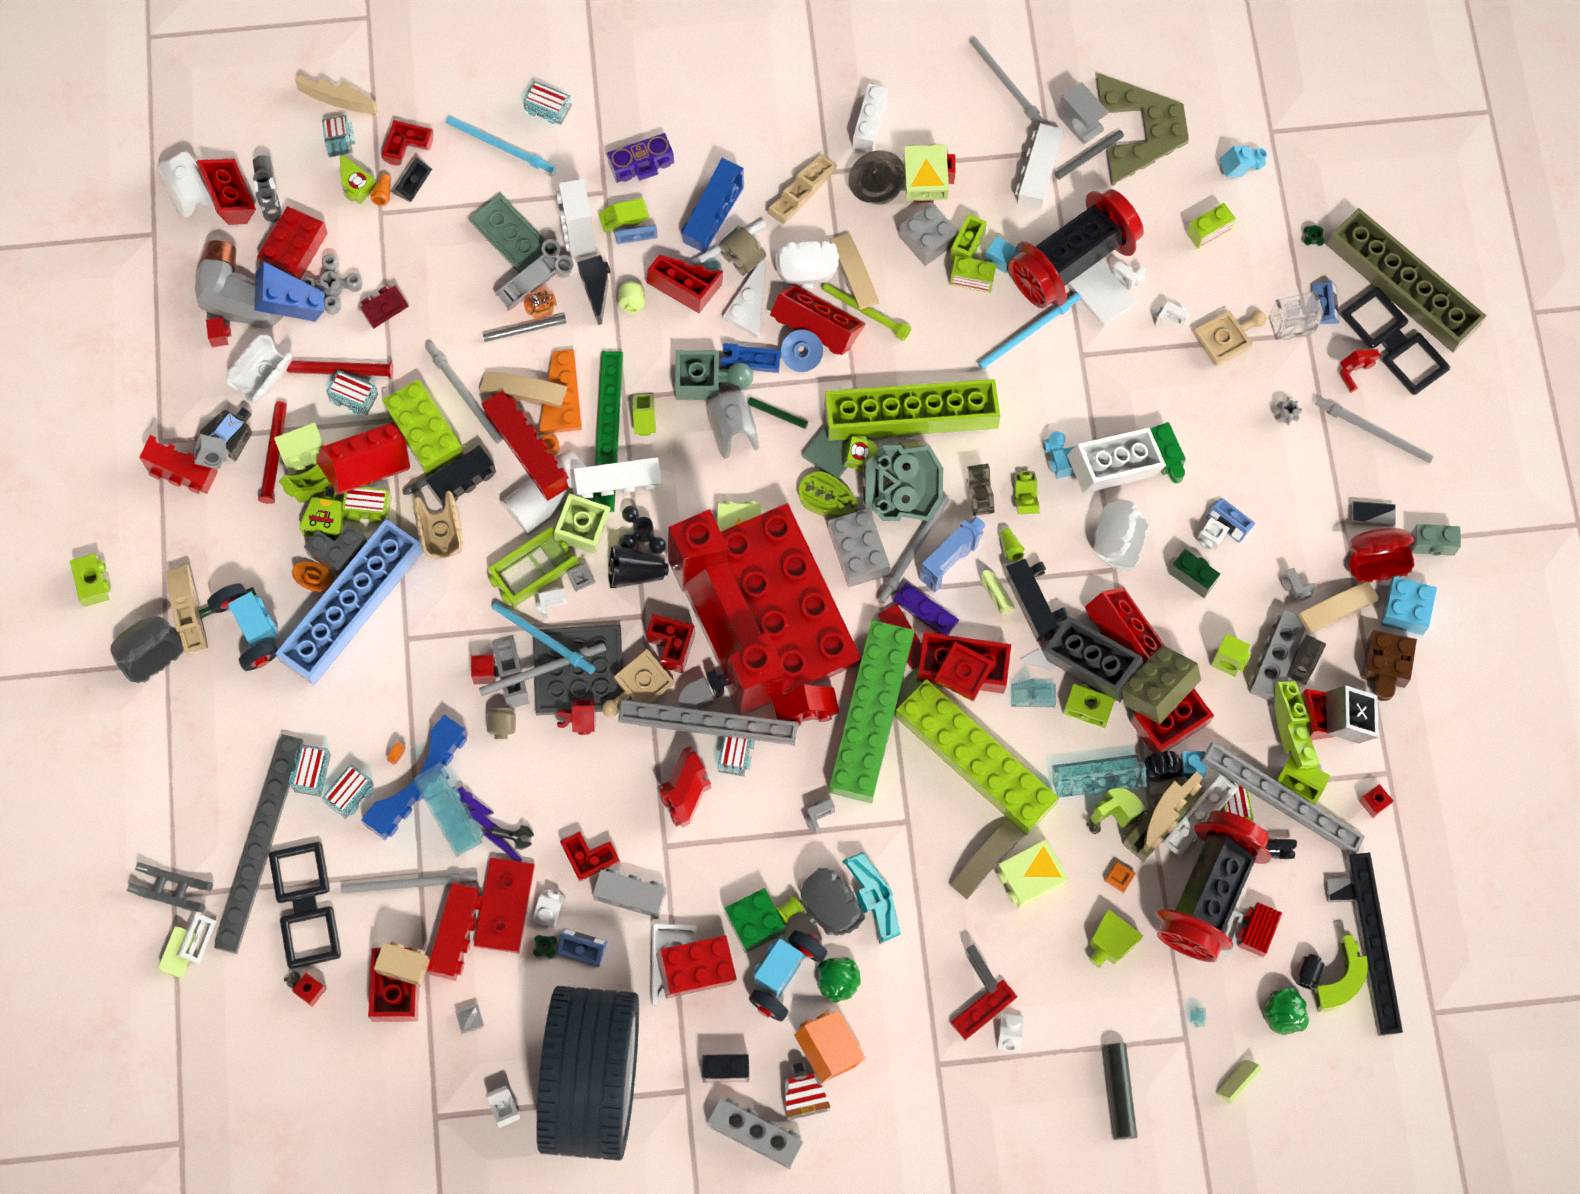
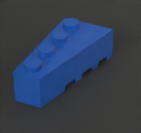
M721 158L697 206L693 209L688 223L686 222L681 230L683 243L705 253L744 189L743 167Z

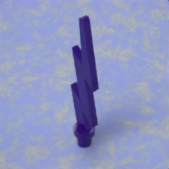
M463 786L456 790L461 803H465L474 809L464 811L465 814L488 831H491L492 827L500 828L484 816L494 813L474 799L470 791L467 792ZM490 832L482 833V835L515 861L522 862V858L501 837L492 836Z

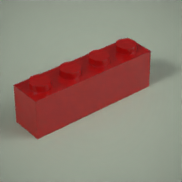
M452 883L427 969L430 975L454 981L457 980L458 975H462L464 969L463 955L469 951L471 940H468L470 931L475 930L477 918H474L476 909L480 910L483 899L480 896L479 889Z

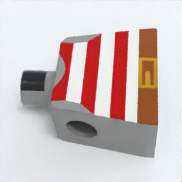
M804 1062L791 1065L793 1078L785 1080L787 1121L829 1112L831 1109L830 1103L816 1073L807 1074Z

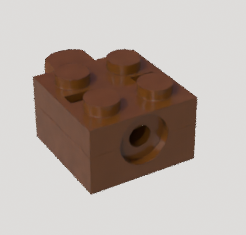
M1373 630L1368 637L1361 679L1375 682L1373 694L1377 695L1378 700L1389 701L1395 695L1396 686L1405 688L1410 682L1417 639Z

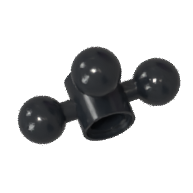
M634 506L625 507L622 511V517L626 522L634 523V533L632 535H622L618 542L619 546L634 549L636 540L643 543L649 542V548L654 554L663 553L666 549V542L663 538L654 536V527L651 519L647 517L638 518L639 511ZM641 527H648L649 531L642 533L639 529Z

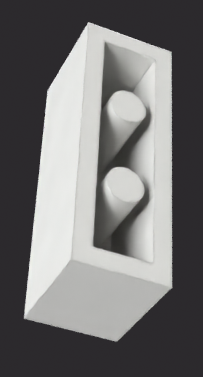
M868 84L853 135V149L873 153L887 103L888 88Z

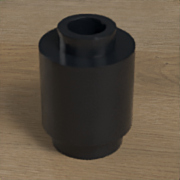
M1314 954L1302 957L1296 975L1297 985L1305 989L1314 990V987L1319 983L1325 966L1321 961V957Z

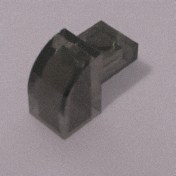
M989 464L967 466V491L973 516L995 513Z

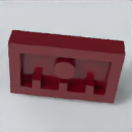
M386 285L378 290L380 295L374 299L370 295L360 302L362 306L358 309L363 313L372 329H375L409 307L396 285L391 288L389 285Z

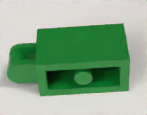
M1167 422L1150 428L1166 464L1161 470L1162 475L1168 474L1173 483H1181L1185 476L1183 466L1186 458L1170 423Z

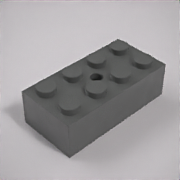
M1070 616L1067 617L1044 648L1048 662L1118 702H1121L1123 699L1121 688L1144 665L1140 655Z

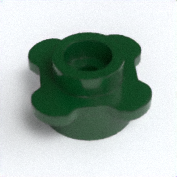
M1313 225L1303 229L1305 234L1303 242L1305 245L1317 244L1322 246L1324 244V239L1322 238L1324 229L1322 227Z
M537 935L535 937L536 948L533 950L534 956L553 958L556 955L554 947L557 939L554 936Z

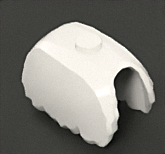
M182 151L179 155L169 160L159 162L157 170L162 184L177 212L183 218H189L193 214L197 203H202L204 206L213 205L198 166L188 152Z
M807 241L805 243H797L796 245L793 242H789L775 254L776 269L781 280L789 284H801L803 289L814 288V284L829 283L839 265V254L835 244H830L826 241H822V243Z
M267 334L257 336L228 370L226 381L237 391L245 393V397L249 402L256 403L267 395L283 376L293 359L292 354L288 352L285 357L282 356L274 348L273 340Z
M1119 500L1107 504L1100 515L1098 525H1095L1093 530L1095 553L1107 565L1121 571L1134 569L1140 562L1141 558L1138 555L1143 552L1142 548L1145 546L1146 541L1145 533L1150 527L1147 524V519L1139 512L1134 501Z

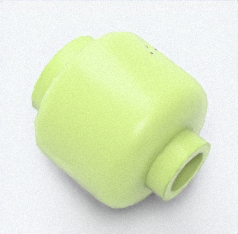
M627 281L618 289L619 307L631 314L641 310L645 305L644 287L636 281Z

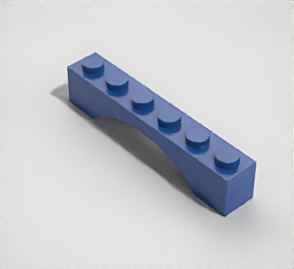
M444 714L430 731L429 754L418 776L398 794L375 802L361 819L364 826L385 841L388 837H392L397 832L399 827L397 825L400 821L406 819L411 814V807L416 801L419 802L425 796V789L430 783H435L439 778V771L443 766L450 764L457 748L461 749L465 745L466 737L468 736L466 730Z

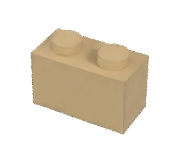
M391 941L390 944L383 942L374 969L378 974L421 987L430 959L423 950L413 948L410 951L404 949V945L398 942Z

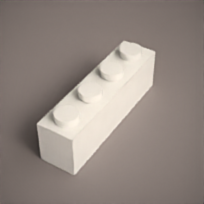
M1040 123L1038 131L1034 130L1031 139L1034 145L1033 148L1029 147L1026 160H1029L1027 166L1023 165L1021 177L1024 179L1022 183H1018L1015 195L1019 196L1018 204L1042 209L1064 129Z
M658 457L570 470L573 495H580V497L585 499L592 498L593 493L601 492V496L613 495L614 490L622 489V493L635 492V487L643 486V490L656 489L655 484L662 483Z

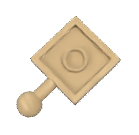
M1229 310L1194 329L1193 333L1214 364L1218 366L1252 347L1253 343L1245 331L1253 326L1262 327L1266 323L1267 317L1262 311H1254L1250 315V319L1239 324Z
M646 649L613 677L624 692L614 700L605 701L602 705V712L607 717L616 716L619 713L621 699L628 700L630 698L632 701L652 703L669 689L675 681L649 650Z

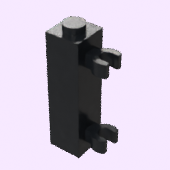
M1025 558L1007 565L1004 575L1036 641L1042 639L1043 641H1048L1058 631L1059 626L1057 623L1066 620L1069 614L1065 607L1053 613L1051 612L1035 577L1045 574L1046 567L1043 561L1029 567Z

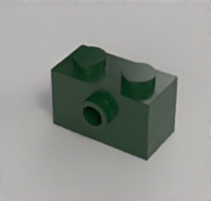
M1186 549L1183 550L1173 563L1169 572L1170 575L1204 599L1217 583L1221 574L1209 566L1205 559L1196 557Z

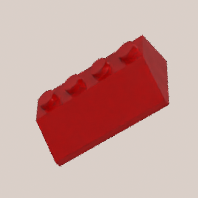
M796 284L791 285L778 294L770 316L774 317L778 323L786 324L792 327L794 331L808 330L819 337L822 345L829 348V351L836 355H843L849 351L866 325L863 321Z
M394 422L322 446L316 463L338 495L410 469L405 437Z
M1124 587L1103 591L1085 606L1089 618L1096 623L1102 635L1140 655L1144 664L1164 645Z

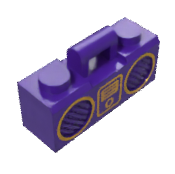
M665 133L607 152L608 163L616 183L621 181L627 182L636 176L641 181L658 175L657 169H664L674 164V153Z

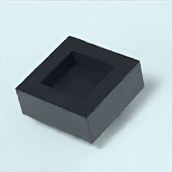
M715 669L707 672V681L716 698L725 695L724 687L726 683L722 675H717Z

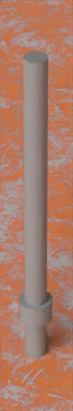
M976 37L970 40L971 45L1026 110V115L1029 119L1034 120L1038 126L1040 123L1048 125L1040 116V111L1037 107L1031 105Z
M428 343L425 349L433 358L432 362L438 369L442 370L496 444L500 443L503 438L447 364L448 360L437 351L432 343Z
M1320 397L1315 403L1318 407L1330 412L1329 415L1335 418L1340 417L1429 464L1434 458L1431 454L1343 410L1342 406L1336 403L1333 405Z
M943 495L939 506L930 520L925 522L892 577L889 576L886 580L885 588L877 599L880 603L885 604L892 591H896L898 588L899 580L950 499L947 496Z
M604 643L590 648L583 647L578 649V653L584 657V660H589L591 656L606 651ZM562 657L480 687L479 691L481 696L569 665L570 663L567 658Z
M458 872L450 873L449 876L341 884V892L354 893L450 885L451 887L452 883L478 882L477 873L460 875Z

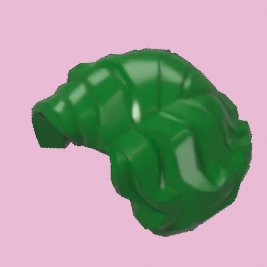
M848 957L830 958L823 960L818 965L819 980L817 986L821 994L829 1001H845L851 999L857 992L861 984L860 970L852 959Z
M1281 988L1280 990H1275L1266 1000L1264 1015L1269 1028L1277 1034L1287 1035L1297 1031L1302 1032L1308 1026L1307 1003L1295 989Z

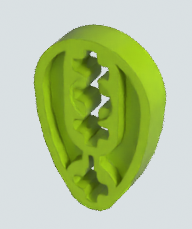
M813 472L805 476L800 483L799 499L803 507L808 511L830 518H838L857 512L858 504L852 492L834 476L826 472ZM813 484L814 490L819 491V489H823V494L828 496L831 493L833 499L826 501L825 496L822 494L817 497L814 490L806 491V486ZM852 504L851 508L844 510V505Z

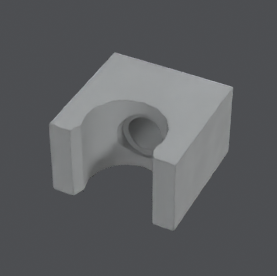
M1081 82L1062 95L1058 117L1085 145L1104 131V126L1099 120L1108 114V110Z

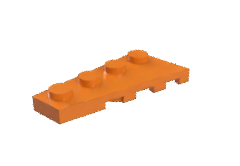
M574 349L553 351L548 382L567 386V392L561 409L547 404L543 405L539 434L582 430Z

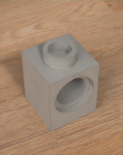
M200 434L193 449L194 464L220 469L222 463L227 461L229 450L226 449L225 440Z

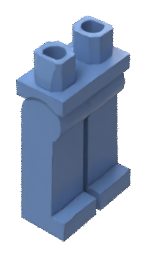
M977 516L970 522L964 520L960 524V528L922 563L919 579L933 592H936L941 587L943 575L960 558L968 556L970 550L974 552L978 548L980 538L984 533L982 529L986 524Z

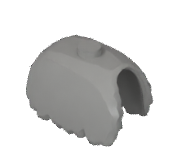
M731 391L711 398L708 405L709 420L722 457L726 459L730 456L731 439L738 433H746L753 449L757 451L759 449L757 429L750 406L741 391Z

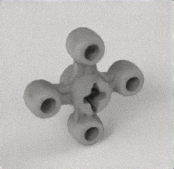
M328 254L322 258L321 263L325 273L321 276L320 280L305 277L301 281L326 294L324 309L328 314L335 315L341 310V304L337 296L340 295L342 289L358 292L363 287V281L357 273H351L346 278H340L336 274L339 268L338 259L334 255Z

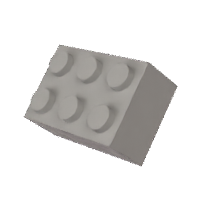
M870 508L828 520V531L848 588L890 575V564Z

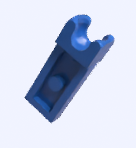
M730 343L723 344V353L731 357H723L721 359V368L729 369L735 363H745L753 371L779 373L781 350L743 347Z

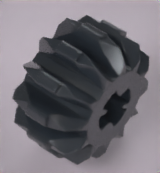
M1166 750L1164 752L1152 753L1151 756H1147L1143 761L1144 774L1152 782L1173 779L1182 771L1181 760L1175 751Z

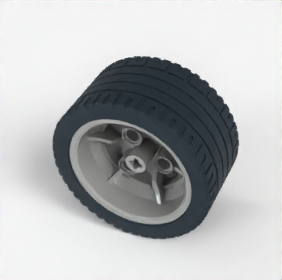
M556 986L553 990L544 1031L538 1083L536 1137L539 1153L581 1158L589 1157L592 1159L603 1158L604 1160L616 1161L623 1159L632 1113L638 1053L639 996L636 992L603 991L602 989L589 990V988L579 987L575 989V987Z

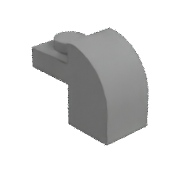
M704 677L688 684L679 696V707L701 709L713 703V695Z

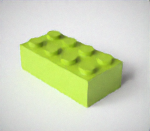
M419 379L382 399L385 411L405 437L407 446L425 475L435 472L439 467L453 463L464 455L460 443Z

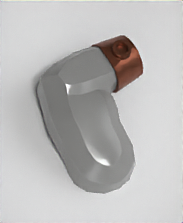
M208 241L196 274L195 293L199 308L223 317V319L250 324L257 328L265 329L275 326L283 316L254 310L255 280H251L239 273H233L236 264V248L224 241Z

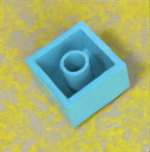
M1394 576L1388 586L1380 625L1424 635L1430 626L1437 587Z

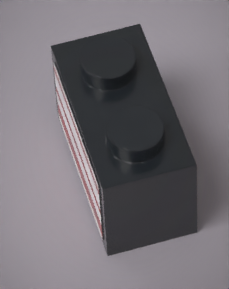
M749 1054L702 1055L703 1083L749 1082Z

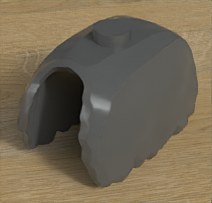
M154 616L137 622L121 633L111 644L110 651L113 660L126 678L131 682L139 684L140 682L145 683L150 679V676L164 670L166 666L171 664V660L176 661L184 649L181 639L175 633L170 632L169 622L165 618Z
M818 868L803 883L800 891L802 901L809 911L806 913V916L813 925L818 923L827 935L844 936L846 933L850 934L853 930L858 929L859 925L864 921L865 915L861 906L834 870Z

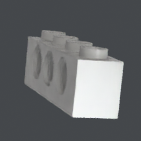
M1286 610L1283 611L1281 616H1276L1272 625L1275 628L1274 634L1268 635L1264 645L1268 649L1265 654L1261 653L1256 664L1260 666L1258 673L1253 672L1249 681V685L1252 686L1251 694L1275 703V684L1285 681L1306 629L1298 615ZM1280 633H1286L1290 639H1283ZM1272 653H1280L1282 659H1276ZM1264 672H1272L1274 678H1268Z
M720 1098L707 1123L708 1127L791 1170L803 1146V1141L800 1140L801 1136L791 1130L788 1133L779 1129L780 1125L770 1119L767 1122L759 1119L760 1115L751 1109L744 1111L738 1108L739 1104L732 1099L726 1098V1100ZM732 1116H740L743 1120L742 1124L738 1127L731 1126L729 1120ZM754 1126H759L763 1130V1134L758 1138L752 1137L750 1134V1130ZM774 1137L783 1139L784 1145L781 1148L777 1149L771 1146L770 1142Z

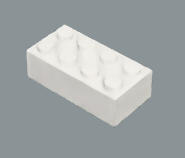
M584 179L559 183L560 191H557L556 194L566 251H571L572 259L597 255Z
M1150 428L1080 443L1067 455L1083 494L1155 477L1166 466Z

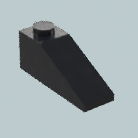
M599 255L577 262L597 324L601 325L609 284L608 274L611 271L608 262H603L602 256Z

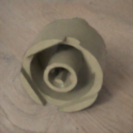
M739 225L720 241L718 245L723 251L721 255L729 263L733 261L736 264V270L742 276L746 273L748 274L767 256L763 248L758 249L756 244L758 241L745 228H740Z

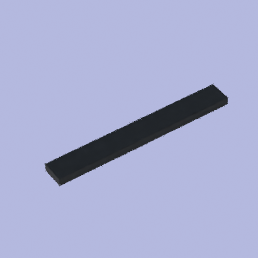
M1371 852L1347 855V862L1364 956H1367L1368 961L1367 973L1378 1035L1403 1033Z

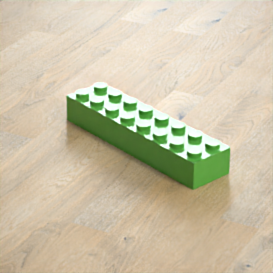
M871 620L829 786L830 794L873 803L914 637V630Z

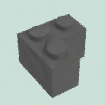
M348 525L335 542L317 530L305 544L304 548L309 557L339 577L367 543L365 536Z

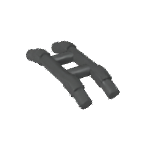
M137 861L134 870L158 879L154 890L129 883L127 892L185 910L204 912L205 904L184 899L188 886L194 889L211 891L213 888L212 882L190 878ZM167 880L179 883L175 897L162 893Z

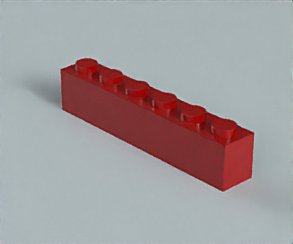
M502 390L481 403L486 416L546 501L569 489L566 481L569 478L563 467L560 469L557 467V459L553 453H547L546 450L548 448L542 438L537 439L536 436L538 434L532 424L527 425L526 421L528 420L522 410L517 411V404L512 396L507 397Z

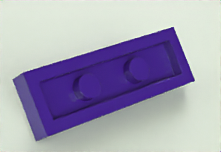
M907 582L893 598V602L938 634L949 635L959 622L958 618Z

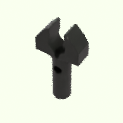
M523 825L517 831L492 827L490 831L492 836L513 840L516 844L515 848L520 850L532 845L531 842L522 841L520 836H534L531 829Z

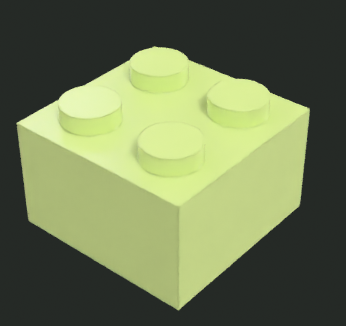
M315 422L274 438L289 475L303 474L306 470L317 465V457L322 446H325Z
M569 493L554 532V540L558 542L564 541L569 546L596 554L610 517V507Z

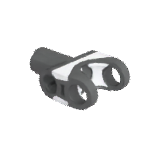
M265 155L257 156L252 160L256 198L261 206L264 219L268 222H276L280 219L282 210L280 197L275 186L271 158ZM275 209L278 211L274 217L267 216L270 210Z

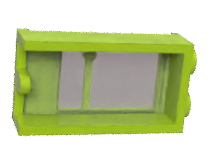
M551 526L488 568L490 574L488 580L494 588L499 587L502 592L500 596L506 605L510 603L515 609L519 604L566 574V571L579 566L577 557L571 555L567 544L564 541L558 542L554 540V526Z

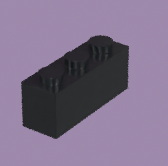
M478 445L428 478L426 482L432 494L441 506L444 507L445 492L450 491L456 502L459 496L464 493H470L482 481L490 480L494 473H496L494 463L482 447Z

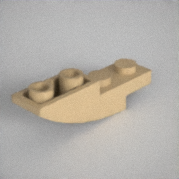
M189 565L167 570V583L176 630L180 633L184 653L189 654L207 649L208 646L198 611L199 603Z
M1197 771L1182 787L1174 781L1160 799L1146 830L1143 847L1146 852L1151 847L1155 850L1164 840L1161 838L1166 831L1170 834L1178 826L1179 823L1176 821L1180 815L1176 811L1179 812L1187 803L1184 799L1189 794L1194 796L1202 787L1200 782L1203 777Z

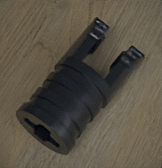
M1270 838L1266 849L1271 854V859H1294L1296 853L1293 850L1297 847V841L1295 839Z

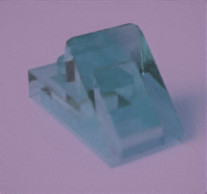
M1035 679L1011 684V707L1056 706V684L1035 683Z

